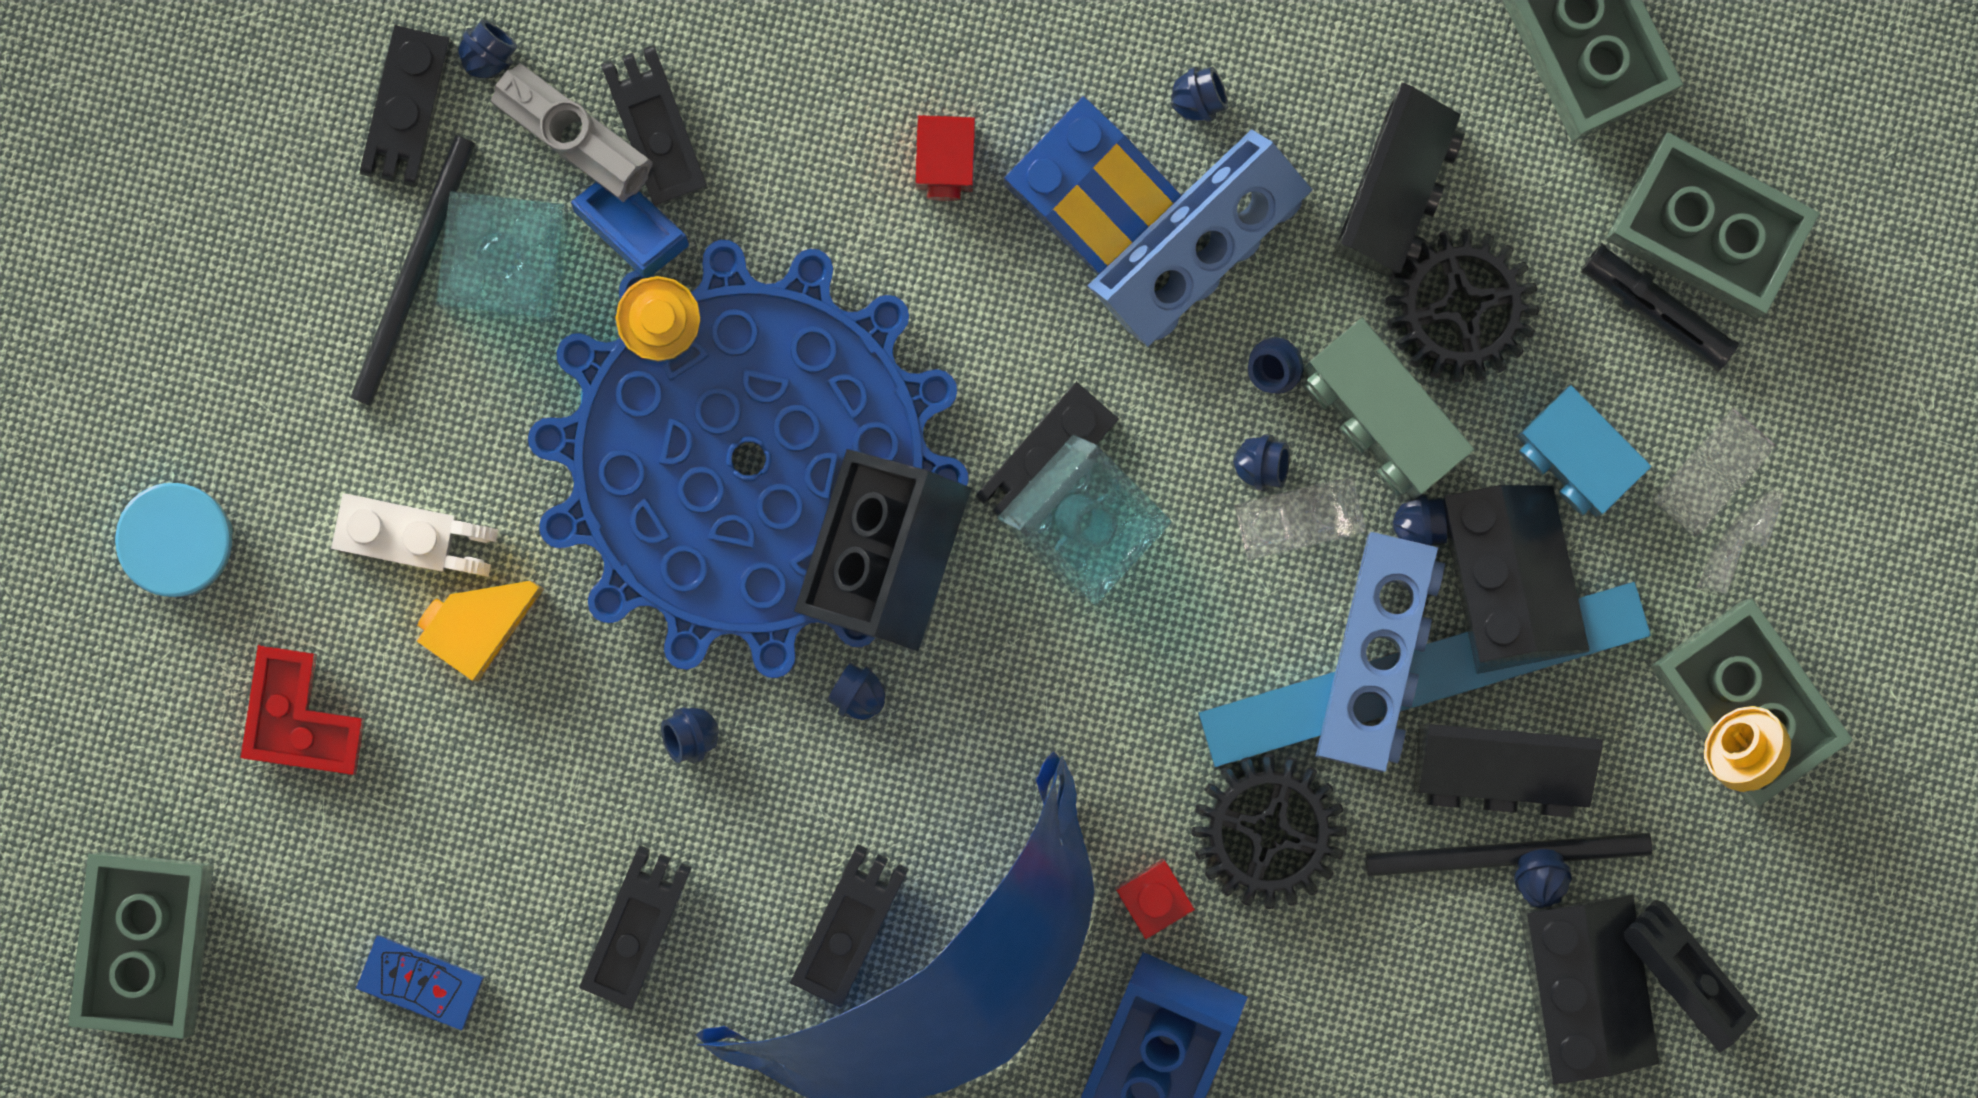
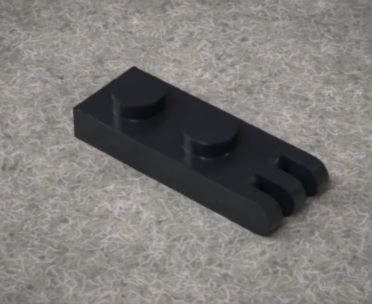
M394 25L361 162L360 175L372 177L376 170L378 156L386 157L382 180L394 182L400 161L408 162L404 174V185L417 186L452 40L449 37Z
M653 44L643 48L646 63L651 70L640 73L633 52L622 56L630 78L619 81L617 68L612 61L601 64L631 146L653 162L645 184L653 205L660 207L708 189V186Z
M1076 381L975 497L984 504L995 495L998 488L1007 495L992 512L1001 519L1015 503L1024 510L1013 518L1009 526L1018 534L1117 423L1119 418Z
M857 844L790 981V984L840 1008L909 868L898 864L890 876L889 884L879 880L888 861V858L880 854L877 855L868 874L858 870L865 861L868 848Z
M639 845L579 986L582 990L630 1010L635 1006L692 870L691 866L681 863L675 872L673 883L665 881L663 878L671 858L660 854L652 874L646 873L642 869L647 864L650 849Z
M1659 900L1652 901L1645 911L1636 918L1635 922L1625 930L1624 938L1629 946L1719 1053L1733 1045L1759 1016L1664 902Z

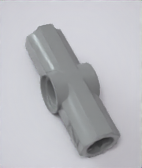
M519 63L513 69L507 70L495 85V92L490 100L494 106L552 148L563 160L572 163L622 202L630 196L637 194L648 180V174L653 165L650 159L592 117L580 104L565 97L523 64ZM582 122V130L579 136L574 141L562 143L561 136L564 129L571 123Z

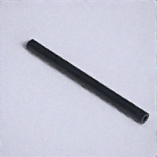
M457 135L453 139L350 396L351 399L369 406L373 403L476 143Z
M1650 833L1368 853L1366 854L1367 876L1515 866L1518 865V860L1524 854L1540 849L1559 852L1563 856L1564 862L1652 855V839Z

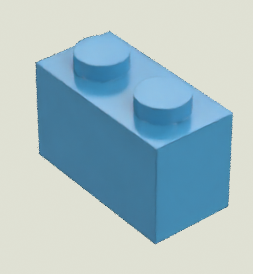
M1572 385L1565 388L1516 436L1524 444L1519 450L1522 457L1541 475L1550 470L1564 485L1559 491L1560 495L1582 516L1588 510L1595 517L1603 515L1652 467Z

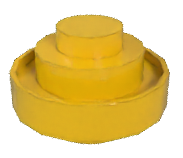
M661 276L641 279L629 287L618 303L615 318L618 334L628 350L642 359L656 362L675 359L687 351L698 335L701 320L697 301L689 289L675 279Z
M1755 706L1738 708L1724 715L1711 728L1705 741L1704 759L1709 771L1728 789L1739 792L1754 791L1772 783L1784 770L1791 753V739L1786 727L1770 711Z

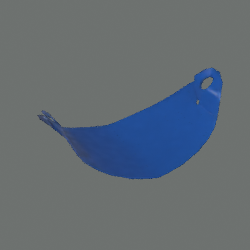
M1052 752L1042 764L1036 782L1044 806L1035 829L1014 865L974 917L924 970L875 998L819 1025L786 1036L758 1042H751L726 1026L707 1028L696 1034L698 1039L704 1043L697 1044V1046H703L719 1059L730 1064L758 1070L806 1098H923L949 1091L985 1075L1008 1062L1024 1046L1054 1007L1078 962L1090 925L1094 898L1092 868L1077 818L1075 783L1064 756L1059 758L1055 752ZM1059 775L1060 783L1057 795L1056 777ZM1054 776V779H1053V781H1052L1051 790H1050V792H1049V794H1048V797H1047L1048 785H1049V783H1050L1052 777ZM726 1038H735V1039H740V1040H744V1041H747V1042H741V1043H739V1042H734V1041H720V1042H717V1041H719V1040H721V1039H726Z

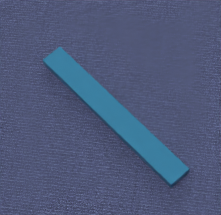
M1635 581L1578 598L1589 645V652L1477 674L1468 632L1428 643L1424 652L1414 650L1409 672L1419 674L1411 708L1650 637V630ZM1398 653L1371 660L1369 663L1379 670L1391 669L1397 661ZM1335 672L1198 712L1214 767L1320 736ZM1365 693L1359 695L1355 700L1353 712L1356 719L1360 723L1384 717L1385 708L1379 697L1374 694ZM1401 706L1400 711H1404L1410 708Z

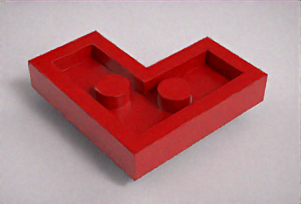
M258 645L240 758L356 775L365 718L309 710L317 654Z

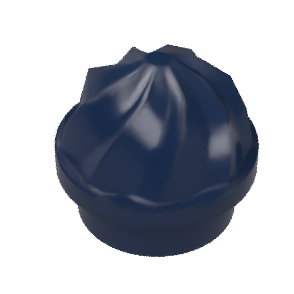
M482 19L474 29L467 28L463 33L458 54L463 68L469 75L478 78H493L503 70H508L513 64L511 55L517 49V44L502 29Z
M1197 66L1192 67L1174 82L1171 104L1173 109L1183 118L1189 121L1205 120L1210 122L1216 119V113L1228 109V99L1224 85L1213 66L1200 70Z
M1270 337L1259 342L1251 351L1248 362V375L1258 389L1268 393L1282 394L1293 389L1301 381L1304 371L1301 350L1290 343L1289 340Z
M1264 434L1262 437L1246 439L1235 453L1233 459L1238 476L1242 481L1254 486L1258 491L1265 492L1269 487L1282 488L1286 482L1289 470L1290 450L1288 443L1275 441L1273 435Z
M1421 494L1418 498L1403 503L1397 510L1393 520V530L1398 538L1430 546L1447 543V523L1443 499H1428L1426 494Z
M850 662L832 689L827 702L839 708L837 714L843 718L846 716L865 720L875 716L883 709L885 704V686L873 673L872 668L866 666L862 670Z
M682 707L676 709L671 718L662 721L661 734L665 748L674 762L680 763L688 760L690 763L695 764L702 761L709 751L717 747L719 727L713 716L704 709Z
M1549 849L1534 850L1524 854L1518 860V870L1514 875L1516 889L1522 893L1524 899L1531 906L1538 908L1551 907L1554 904L1560 903L1563 895L1567 894L1572 880L1570 867L1564 863L1563 856L1559 852Z

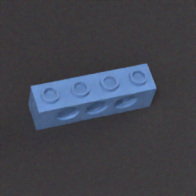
M1251 129L1087 286L1131 335L1149 347L1155 340L1162 339L1170 334L1177 326L1179 317L1196 301L1203 300L1211 295L1218 287L1220 278L1237 262L1246 260L1253 255L1259 248L1261 239L1273 227L1294 216L1300 209L1302 200L1313 189L1272 141ZM1251 192L1252 198L1249 206L1244 211L1237 213L1240 199L1245 194ZM1210 231L1211 237L1208 245L1203 250L1196 252L1198 239L1204 233ZM1170 270L1167 284L1162 289L1154 291L1157 278L1162 273Z
M1370 532L1367 535L1315 757L1381 773L1386 772L1388 761L1398 764L1406 730L1396 728L1401 706L1411 708L1419 674L1409 672L1414 650L1425 651L1432 622L1431 618L1422 617L1427 594L1438 595L1445 563L1435 561L1438 547L1375 532ZM1399 583L1407 588L1410 593L1411 602L1406 612L1392 614L1382 607L1379 596L1384 585ZM1385 638L1395 645L1398 658L1391 669L1379 670L1369 663L1366 650L1368 644L1373 639ZM1361 694H1374L1383 702L1385 713L1379 724L1366 726L1356 719L1353 705Z

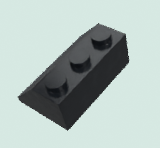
M1401 83L1390 102L1333 251V256L1391 277L1392 274L1400 275L1402 268L1405 267L1404 263L1407 256L1418 259L1422 249L1421 244L1425 238L1415 234L1423 214L1433 217L1440 202L1445 185L1437 183L1436 179L1443 161L1453 165L1461 147L1465 132L1456 129L1461 114L1415 87Z
M847 449L794 612L878 640L919 651L972 488L924 469Z
M1497 485L1444 496L1443 504L1446 514L1447 539L1476 673L1480 674L1589 652L1554 487L1545 485Z
M1419 724L1413 792L1427 793L1426 805L1460 808L1461 797L1484 798L1483 810L1517 813L1519 801L1541 803L1540 815L1574 818L1575 806L1590 808L1602 753L1603 739Z
M1628 894L1521 910L1520 916L1545 1080L1555 1085L1609 1077L1659 1064L1644 962L1624 938L1625 930L1637 918L1634 895Z

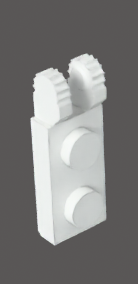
M343 493L331 549L445 572L447 568L488 577L491 564L473 557L459 558L449 556L453 534L467 536L470 540L488 543L489 541L496 542L498 529L456 521L457 517Z

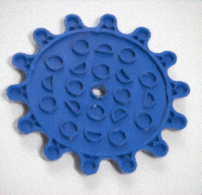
M718 240L706 248L702 262V281L691 292L697 301L701 319L698 335L690 348L675 359L661 362L642 359L628 350L621 338L605 343L582 333H575L566 336L559 343L556 351L557 361L560 367L580 384L583 393L582 403L578 410L570 416L564 418H542L535 422L530 428L528 443L532 452L539 458L557 461L565 465L572 474L574 485L573 491L566 501L550 508L544 513L540 520L539 530L543 540L551 547L561 549L577 544H587L594 547L601 554L604 561V572L588 597L589 611L597 620L605 623L618 622L631 610L639 606H651L658 609L667 621L668 633L665 639L664 652L671 665L686 670L694 668L702 662L709 645L715 638L723 634H734L742 637L748 643L755 668L766 677L778 678L786 675L792 669L795 663L794 643L796 635L801 628L808 624L817 622L827 624L845 644L851 647H863L875 639L796 613L794 609L847 449L924 469L967 486L969 480L965 466L957 459L939 456L931 452L923 438V429L927 420L934 414L949 408L955 401L957 386L953 377L946 371L935 369L920 374L908 373L896 364L893 357V345L896 338L904 331L909 320L908 308L901 299L892 295L879 296L866 308L858 312L844 311L833 303L830 296L833 265L826 253L819 249L810 248L803 250L795 256L789 272L782 280L772 284H764L750 276L746 268L743 251L736 243L730 240ZM636 270L629 272L622 279L619 285L620 299L629 287L644 279ZM744 443L758 445L765 454L763 469L751 476L739 473L732 463L734 450Z

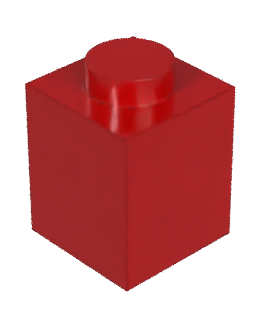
M918 115L915 185L916 190H927V199L961 200V192H973L975 117Z
M1161 859L1114 888L1145 939H1148L1195 910L1164 859Z

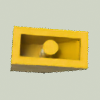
M525 581L450 594L444 603L436 598L426 609L417 624L419 628L424 630L417 642L470 680L479 682L544 589L535 582Z

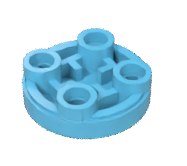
M181 483L159 484L139 493L122 512L116 529V552L125 573L144 590L166 597L193 596L210 586L225 569L231 554L233 528L222 507L206 492Z

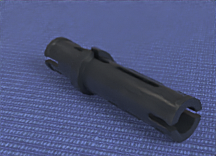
M1603 243L1595 249L1580 271L1584 276L1587 275L1620 299L1619 306L1626 312H1629L1631 309L1635 310L1665 332L1670 338L1710 365L1717 373L1725 366L1739 346L1736 340L1726 336L1691 308H1688L1653 282L1655 278L1653 274L1646 269L1640 273L1606 248V245Z

